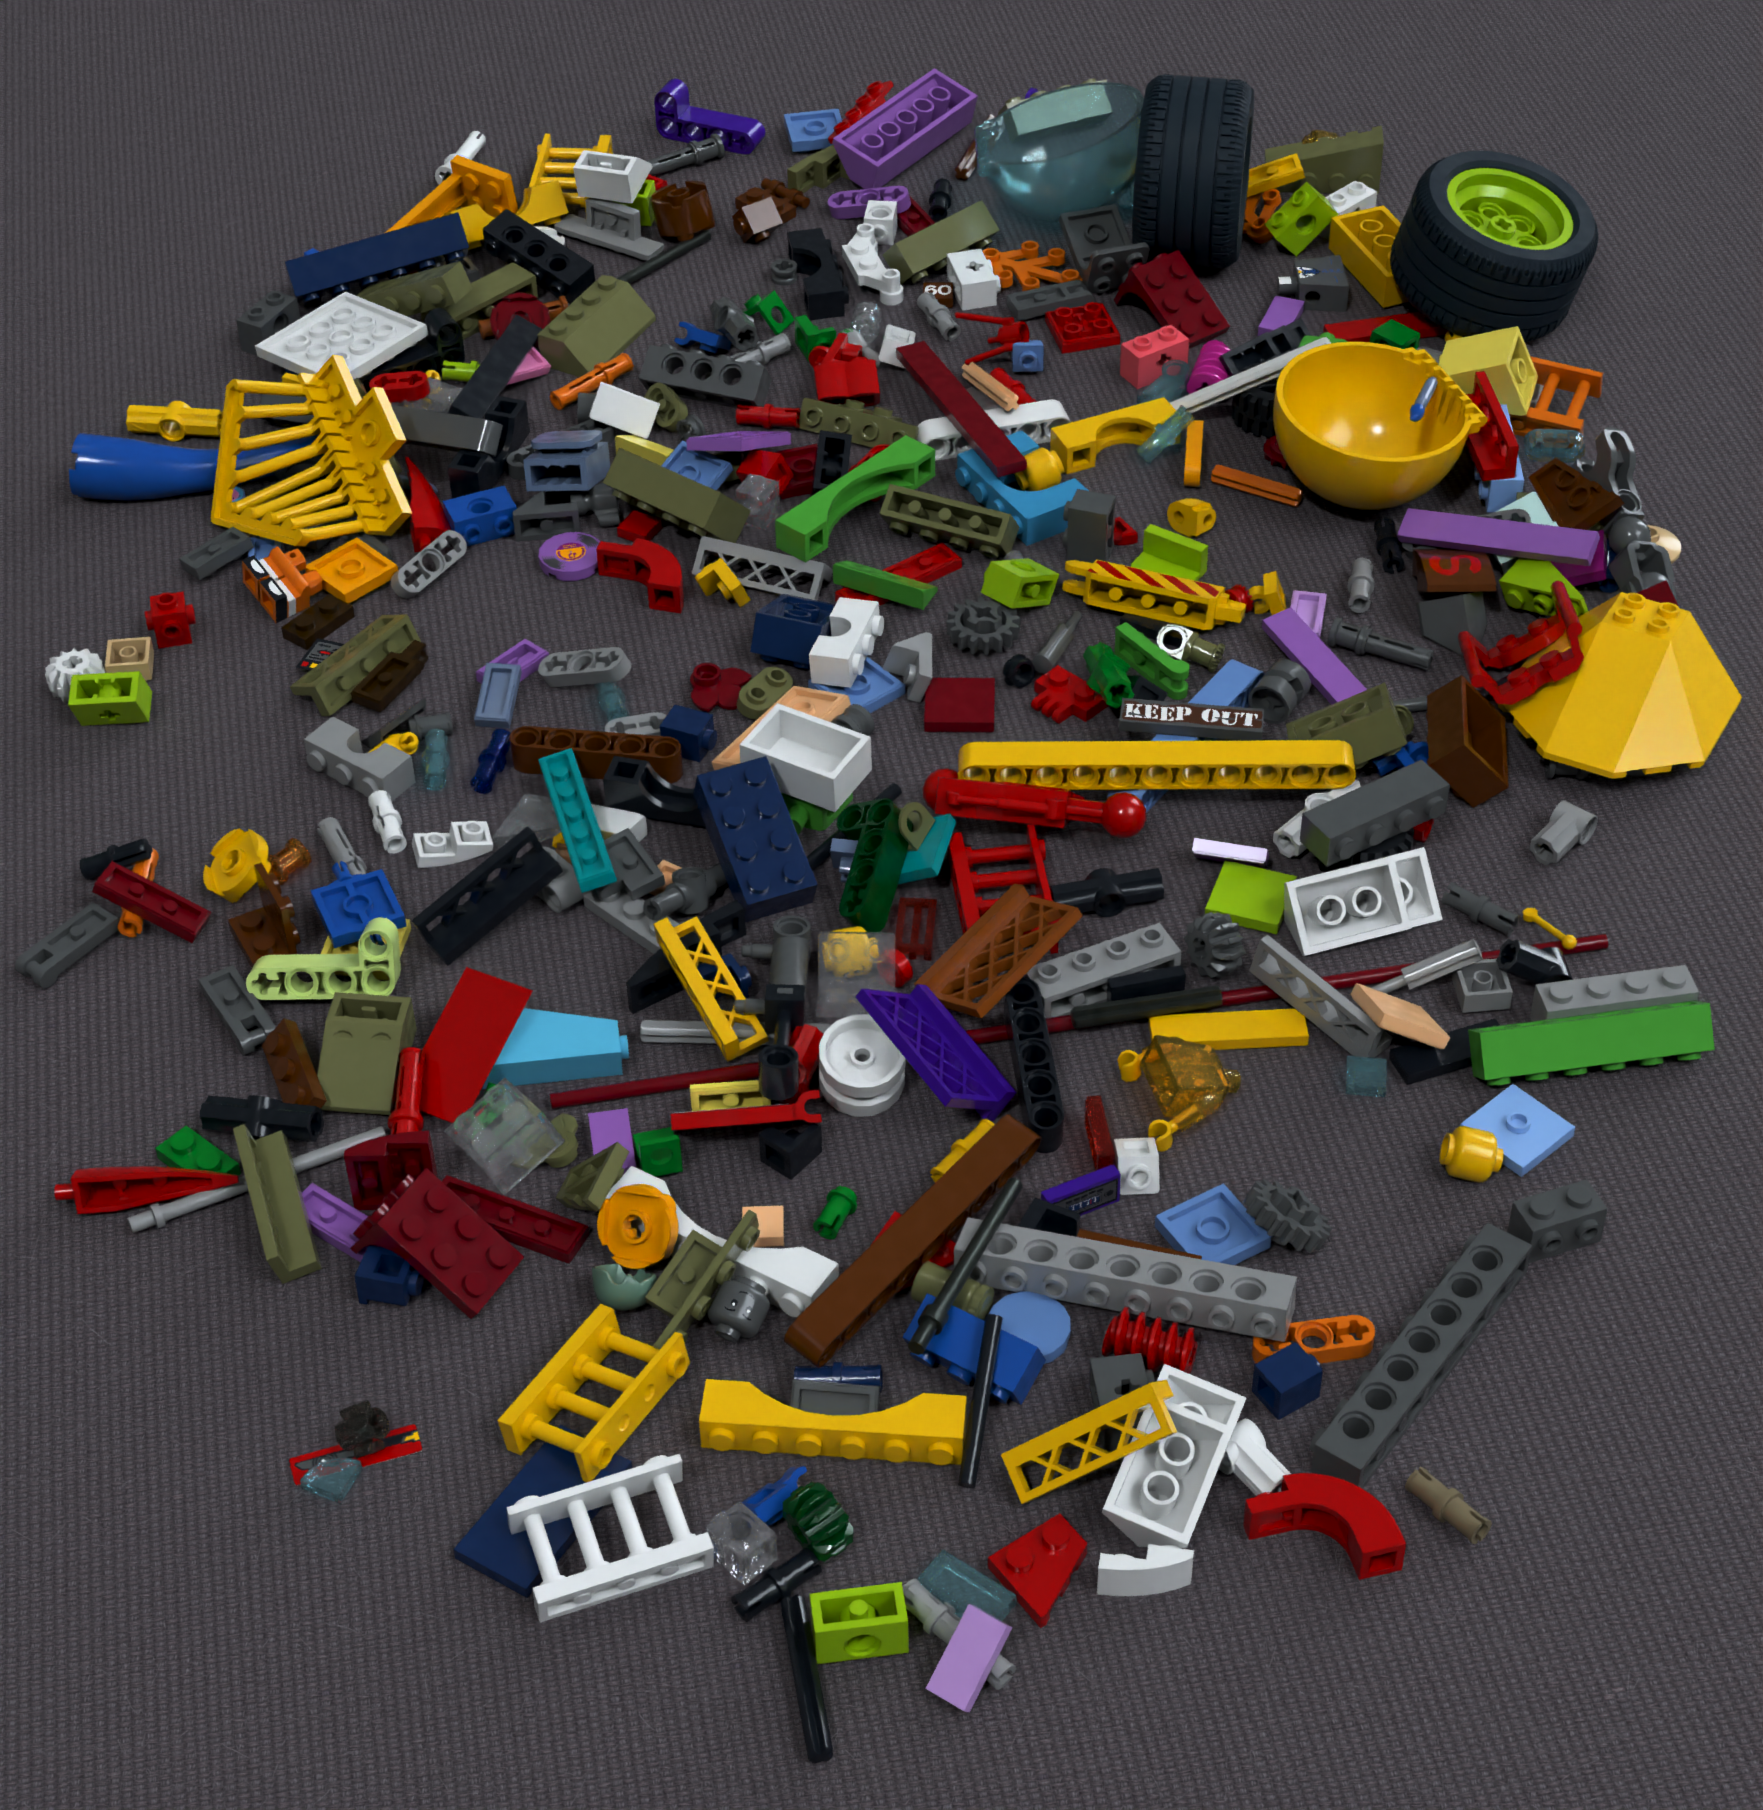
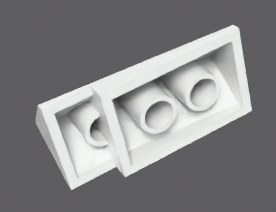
M1425 847L1284 883V921L1302 956L1443 920Z
M1164 1364L1157 1381L1167 1380L1174 1395L1165 1400L1164 1403L1177 1432L1124 1457L1102 1513L1138 1547H1148V1544L1159 1546L1174 1545L1180 1548H1187L1246 1397ZM1152 1407L1143 1411L1136 1428L1137 1430L1150 1434L1161 1429ZM1133 1436L1131 1442H1133V1441H1135V1440H1137V1439H1139V1438H1136V1437Z

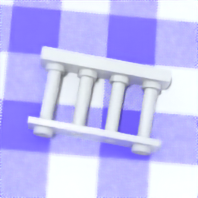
M680 1454L670 1457L665 1455L656 1456L647 1460L644 1465L542 1497L535 1495L527 1496L518 1500L513 1506L507 1507L508 1525L511 1535L527 1531L543 1580L539 1586L533 1587L534 1607L540 1623L714 1567V1547L708 1532L697 1536L690 1533L673 1484L683 1481ZM656 1490L673 1537L671 1544L656 1549L647 1547L631 1501V1497ZM613 1503L630 1554L627 1558L609 1563L603 1559L587 1511ZM570 1517L587 1568L583 1572L565 1577L559 1573L544 1524Z

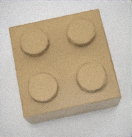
M151 637L108 640L105 660L106 673L140 671L145 680H152L154 649Z

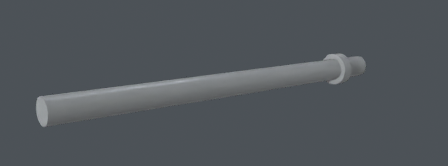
M380 1126L292 1158L296 1174L344 1157V1151L352 1146L386 1136L384 1128ZM245 1175L239 1177V1183L198 1192L159 1206L158 1203L149 1206L150 1210L127 1218L131 1232L135 1233L156 1225L157 1229L166 1226L165 1221L248 1192Z

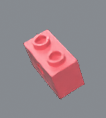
M1169 325L1121 343L1120 375L1136 389H1140L1188 370L1189 338L1174 326Z

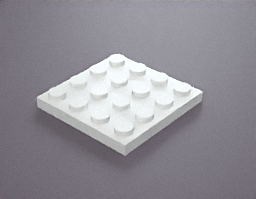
M344 292L255 345L258 357L297 374H316L332 355L343 356L354 380L370 374L373 369L386 361L394 359L397 354L405 349L415 346L418 341L429 334L427 325Z

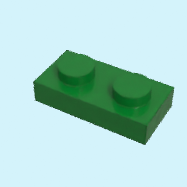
M186 1125L155 1148L158 1159L168 1167L206 1170L238 1176L241 1174L238 1162Z

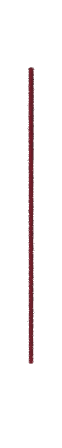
M1606 934L1576 938V946L1569 950L1562 946V941L1560 940L1532 944V946L1539 949L1555 947L1559 948L1564 955L1607 949L1608 938ZM1500 949L1482 952L1483 960L1498 958ZM1414 963L1321 976V978L1336 990L1354 987L1356 983L1371 985L1383 983L1402 975L1401 969ZM1267 985L1222 991V1005L1218 1008L1282 997ZM1071 1015L1046 1018L1048 1033L1076 1029L1071 1022ZM1006 1025L965 1030L976 1044L1008 1040ZM758 1062L550 1093L551 1108L556 1109L688 1089L693 1084L734 1082L758 1078Z

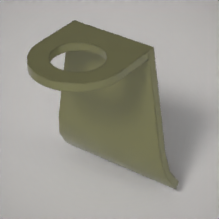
M909 802L903 808H899L901 812L898 825L901 835L909 843L907 851H918L935 819L921 803ZM907 818L913 823V832L907 827Z

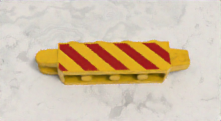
M1097 559L1094 563L1079 560H1068L1065 563V570L1068 573L1085 576L1086 580L1085 582L1073 579L1063 581V591L1083 596V602L1087 605L1201 630H1211L1216 624L1224 625L1225 621L1240 623L1245 617L1246 604L1230 600L1229 594L1225 593V587Z

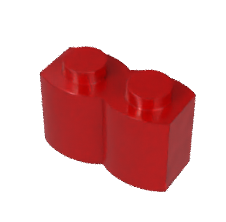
M856 357L847 363L826 360L814 366L817 400L831 404H845L846 399L865 403L864 407L880 403L876 360Z

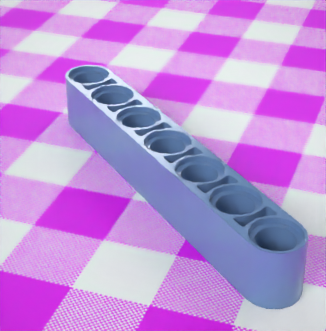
M1231 659L1188 703L1247 708L1249 706V693L1265 673ZM1157 734L1151 741H1216L1218 738ZM1169 789L1108 790L1107 799L1116 793L1127 792L1133 794L1143 802L1147 813Z

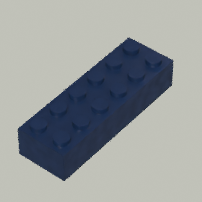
M457 212L285 261V267L294 297L297 298V303L303 302L304 306H310L320 303V298L332 294V297L335 298L344 292L350 293V288L360 286L361 290H364L367 286L378 283L379 280L385 278L391 280L406 276L407 272L413 270L418 272L435 268L437 263L445 261L447 265L459 261L462 262L464 261L463 257L468 253L469 245L459 213Z

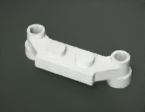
M869 223L858 225L857 233L847 245H842V257L858 286L865 285L880 290V301L885 305L900 304L903 301V286L900 284V272L897 269H886L880 260L877 240L874 239V226Z

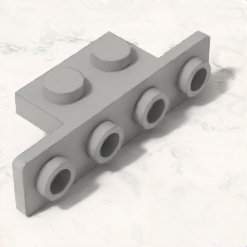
M587 198L585 200L586 219L569 214L554 225L557 232L565 234L569 238L581 239L589 242L591 245L606 247L616 253L637 257L641 261H648L664 250L663 243L641 236L640 210L609 200Z

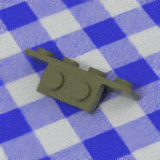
M804 398L798 422L800 429L820 433V430L850 434L852 435L851 442L871 448L880 444L891 445L905 435L917 440L919 430L918 426L904 423L902 418L892 416L893 410L874 407L873 411L865 409V403L846 399L845 404H831L812 398Z
M751 1210L747 1211L723 1247L695 1230L690 1232L645 1296L646 1303L672 1318L655 1342L654 1348L661 1349L675 1331L683 1335L684 1342L686 1343L688 1338L686 1331L695 1319L699 1321L706 1315L713 1301L710 1298L719 1284L722 1285L724 1281L730 1280L736 1270V1264L734 1263L743 1250L748 1252L756 1243L760 1235L756 1213Z

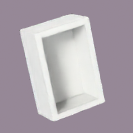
M778 703L739 745L741 763L767 756L782 793L833 812L839 809L872 770L870 736Z

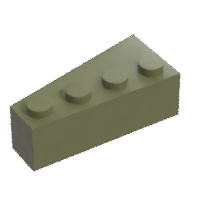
M1382 126L1372 127V131L1358 133V130L1347 132L1346 136L1329 139V136L1317 138L1318 141L1307 144L1298 142L1265 149L1264 164L1297 153L1304 171L1305 178L1274 188L1279 192H1295L1307 181L1319 193H1334L1353 181H1357L1376 190L1377 194H1379L1384 146Z

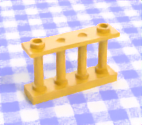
M545 133L542 144L537 146V161L529 187L558 179L561 189H577L575 178L548 177V174H574L573 167L575 163L552 162V160H578L583 150L613 154L611 135H600L598 145L593 146V149L552 148L551 135ZM562 192L566 204L580 205L581 208H585L586 212L585 200L589 197L578 196V193Z
M599 1304L497 1420L507 1450L522 1455L536 1439L542 1440L574 1453L582 1480L584 1482L592 1481L602 1469L608 1466L613 1455L676 1380L685 1374L690 1365V1360L683 1335L675 1331L661 1349H656L651 1345L622 1335L614 1308ZM614 1350L648 1363L636 1378L600 1365L607 1355ZM588 1379L623 1392L610 1408L574 1394ZM562 1409L598 1422L585 1438L548 1424Z

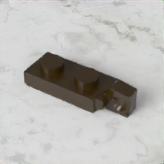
M414 640L402 653L391 651L352 690V701L381 713L423 670L424 664L428 660L426 644Z

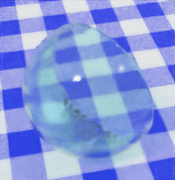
M1096 82L1056 89L1023 101L1004 111L994 119L984 121V124L975 127L978 175L985 177L993 190L1010 207L1024 215L1042 221L1059 223L1060 213L1113 205L1127 193L1135 181L1139 129L1144 101L1143 95L1136 88L1126 84Z

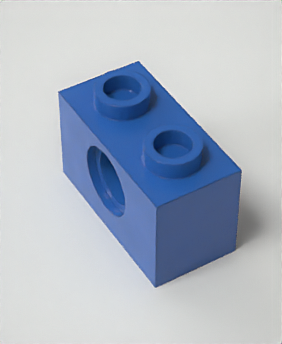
M505 485L443 501L444 513L451 530L461 534L467 546L515 534L513 511L517 507Z

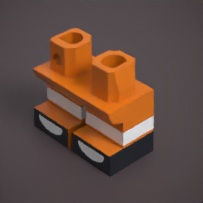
M276 546L271 550L268 557L257 560L253 555L242 560L243 583L258 602L260 601V604L275 623L310 607V596L323 590L322 577L316 570L300 574V571L306 569V560L298 548L283 553Z

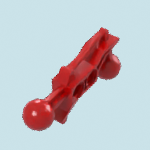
M949 768L938 769L932 772L926 778L922 788L923 798L927 806L935 811V814L941 815L950 813L952 816L999 820L1064 828L1070 820L1102 824L1105 831L1111 836L1120 839L1131 838L1137 835L1143 829L1147 819L1146 808L1143 802L1135 795L1127 792L1116 793L1108 797L1105 802L1090 801L1073 793L1070 789L1004 781L988 782L958 779V772Z

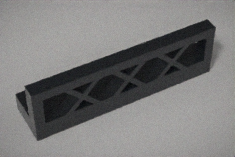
M527 826L411 921L427 946L449 966L561 874L563 870L559 863L543 849L534 831ZM529 843L532 848L520 858H516L518 851ZM501 868L496 878L492 881H487L489 874L495 869ZM467 892H472L469 900L463 905H458L462 896ZM438 916H442L441 922L429 931L426 926Z

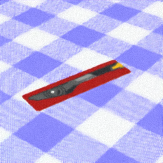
M412 1424L289 1459L294 1483L298 1486L422 1451V1445L416 1425Z

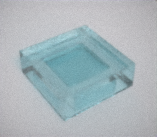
M1347 1056L1345 1094L1385 1097L1387 1059Z

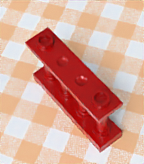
M1027 825V844L972 850L971 846H964L962 832L952 834L947 848V863L962 934L998 900H983L982 896L976 897L975 893H978L979 889L1007 887L1014 884H1034L1037 895L1029 896L1053 901L1043 861H1046L1044 839L1037 838L1034 825ZM1028 859L1030 865L1028 870L977 875L976 871L970 872L969 869L973 868V864ZM1060 919L1048 923V925L1054 924L1058 922ZM1039 927L1026 931L1023 935L1036 931ZM1058 942L1050 949L1051 954L1058 953Z

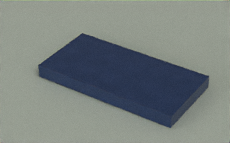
M561 1424L558 1427L560 1429H563L565 1431L585 1438L584 1436L576 1433L575 1431ZM545 1442L453 1549L455 1559L528 1598L533 1592V1587L538 1586L542 1581V1577L527 1531L511 1535L508 1525L507 1507L513 1506L518 1500L527 1496L535 1495L542 1497L587 1483L582 1480L574 1453ZM615 1453L608 1466L602 1469L593 1480L632 1469V1461ZM602 1507L587 1511L590 1521H592ZM570 1517L544 1524L556 1563L577 1539Z

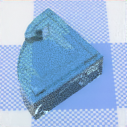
M335 1458L321 1462L311 1468L301 1478V1487L306 1491L341 1504L362 1471V1464L360 1460L352 1458Z

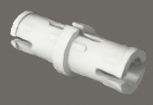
M384 790L373 792L368 798V804L373 813V827L380 834L385 851L387 850L388 853L392 854L399 853L407 845L406 838L401 829V816L394 809L389 793L387 794Z

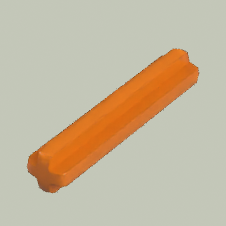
M1220 464L1216 465L1211 473V481L1213 483L1285 505L1298 507L1302 500L1303 491L1300 488Z

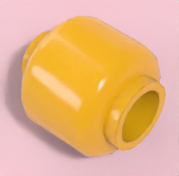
M1041 447L1024 455L1027 460V470L1015 473L1017 483L1022 490L1028 488L1029 491H1040L1060 484L1061 474L1065 470L1054 450L1049 451Z
M1459 1126L1455 1128L1452 1134L1446 1133L1444 1136L1439 1160L1441 1165H1445L1449 1176L1483 1183L1487 1181L1492 1172H1499L1504 1153L1503 1149L1498 1148L1497 1139L1492 1132Z

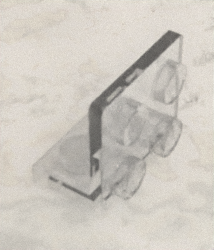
M819 933L816 1017H847L850 1015L869 1014L855 998L862 988L895 992L896 936L894 933Z

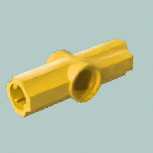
M172 401L167 407L129 405L126 425L127 430L132 433L160 434L166 440L173 442L182 440L184 436L220 437L223 411L220 409L191 408L182 401Z

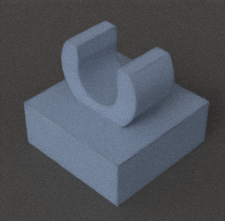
M832 838L830 848L833 868H839L841 882L846 883L858 840Z

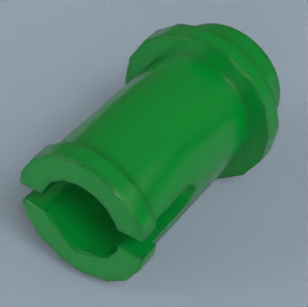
M838 1186L836 1189L828 1192L826 1197L827 1204L813 1223L815 1231H819L821 1226L824 1225L819 1235L825 1239H835L847 1216L853 1214L857 1209L856 1194L844 1186Z

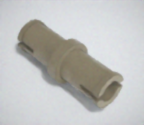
M1420 1467L1419 1471L1415 1470L1407 1479L1405 1489L1433 1510L1432 1515L1438 1521L1443 1523L1447 1521L1468 1538L1472 1544H1477L1478 1540L1482 1541L1490 1531L1492 1522L1488 1518H1485L1467 1504L1460 1491L1456 1488H1447L1431 1475L1426 1468Z

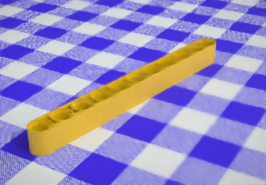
M1340 740L970 742L963 745L958 754V779L988 782L1004 781L1070 790L1339 789L1351 785L1356 778L1353 749L1349 743Z

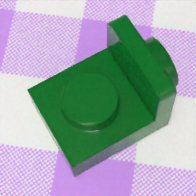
M807 315L795 317V343L809 362V353L814 347H831L836 338V330L833 327L819 330L816 325L812 324Z

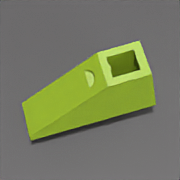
M1520 557L1499 580L1507 605L1515 609L1554 616L1556 611L1551 593V585L1555 581H1561L1565 585L1577 616L1579 617L1588 612L1584 597L1550 561Z

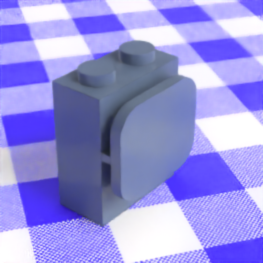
M551 431L542 433L531 440L532 448L537 450L523 459L527 492L590 490L603 480L610 469L608 442H599L603 439L602 431Z

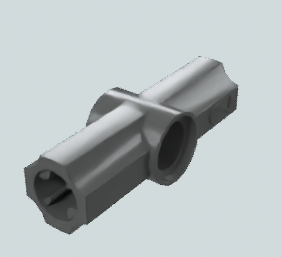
M725 296L719 300H714L709 309L712 312L715 330L725 334L739 350L745 351L748 348H755L759 337L756 333L757 328L754 326V318L743 313L733 300Z

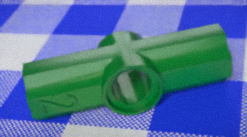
M1102 642L1094 646H1088L1083 654L1086 668L1090 673L1086 684L1094 691L1100 693L1107 705L1116 709L1122 705V698L1133 699L1135 694L1127 677L1130 665L1116 656L1110 646Z

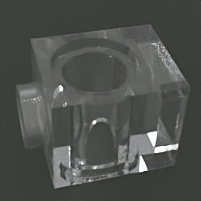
M750 473L735 490V501L751 510L744 525L766 530L780 514L779 481Z
M738 1501L727 1511L723 1510L717 1513L706 1526V1532H708L714 1547V1559L742 1585H746L778 1560L776 1533L741 1501Z

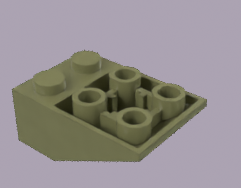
M335 992L325 1022L317 1074L327 1100L321 1107L322 1110L391 1115L396 1100L400 1052L404 1048L412 1047L417 1031L411 997Z

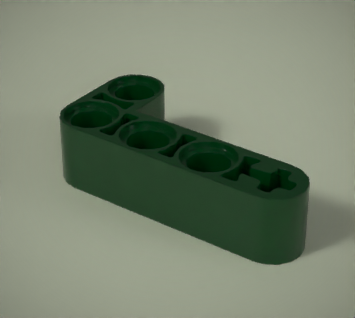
M889 798L852 804L839 814L836 823L837 828L849 840H858L840 901L839 912L853 927H863L867 931L869 938L881 932L887 923L909 843L904 839L899 830L898 820L901 810ZM907 818V827L913 832V823Z

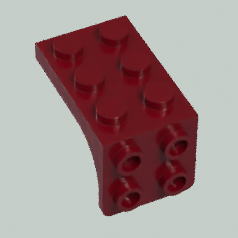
M1179 250L1170 254L1161 253L1151 262L1146 264L1140 262L1132 266L1127 272L1126 280L1118 287L1119 292L1114 298L1117 306L1138 297L1143 299L1161 327L1172 325L1189 338V349L1226 333L1230 328L1229 323Z
M427 1168L416 1178L408 1174L396 1188H393L382 1199L373 1214L369 1215L353 1232V1235L358 1240L350 1248L355 1254L369 1245L391 1250L406 1260L470 1319L479 1313L524 1258L518 1250Z

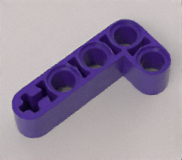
M679 79L669 80L655 96L656 127L664 138L689 143L693 140L699 142L708 139L711 134L717 133L723 142L725 151L750 154L765 137V128L756 119L690 106L688 88Z

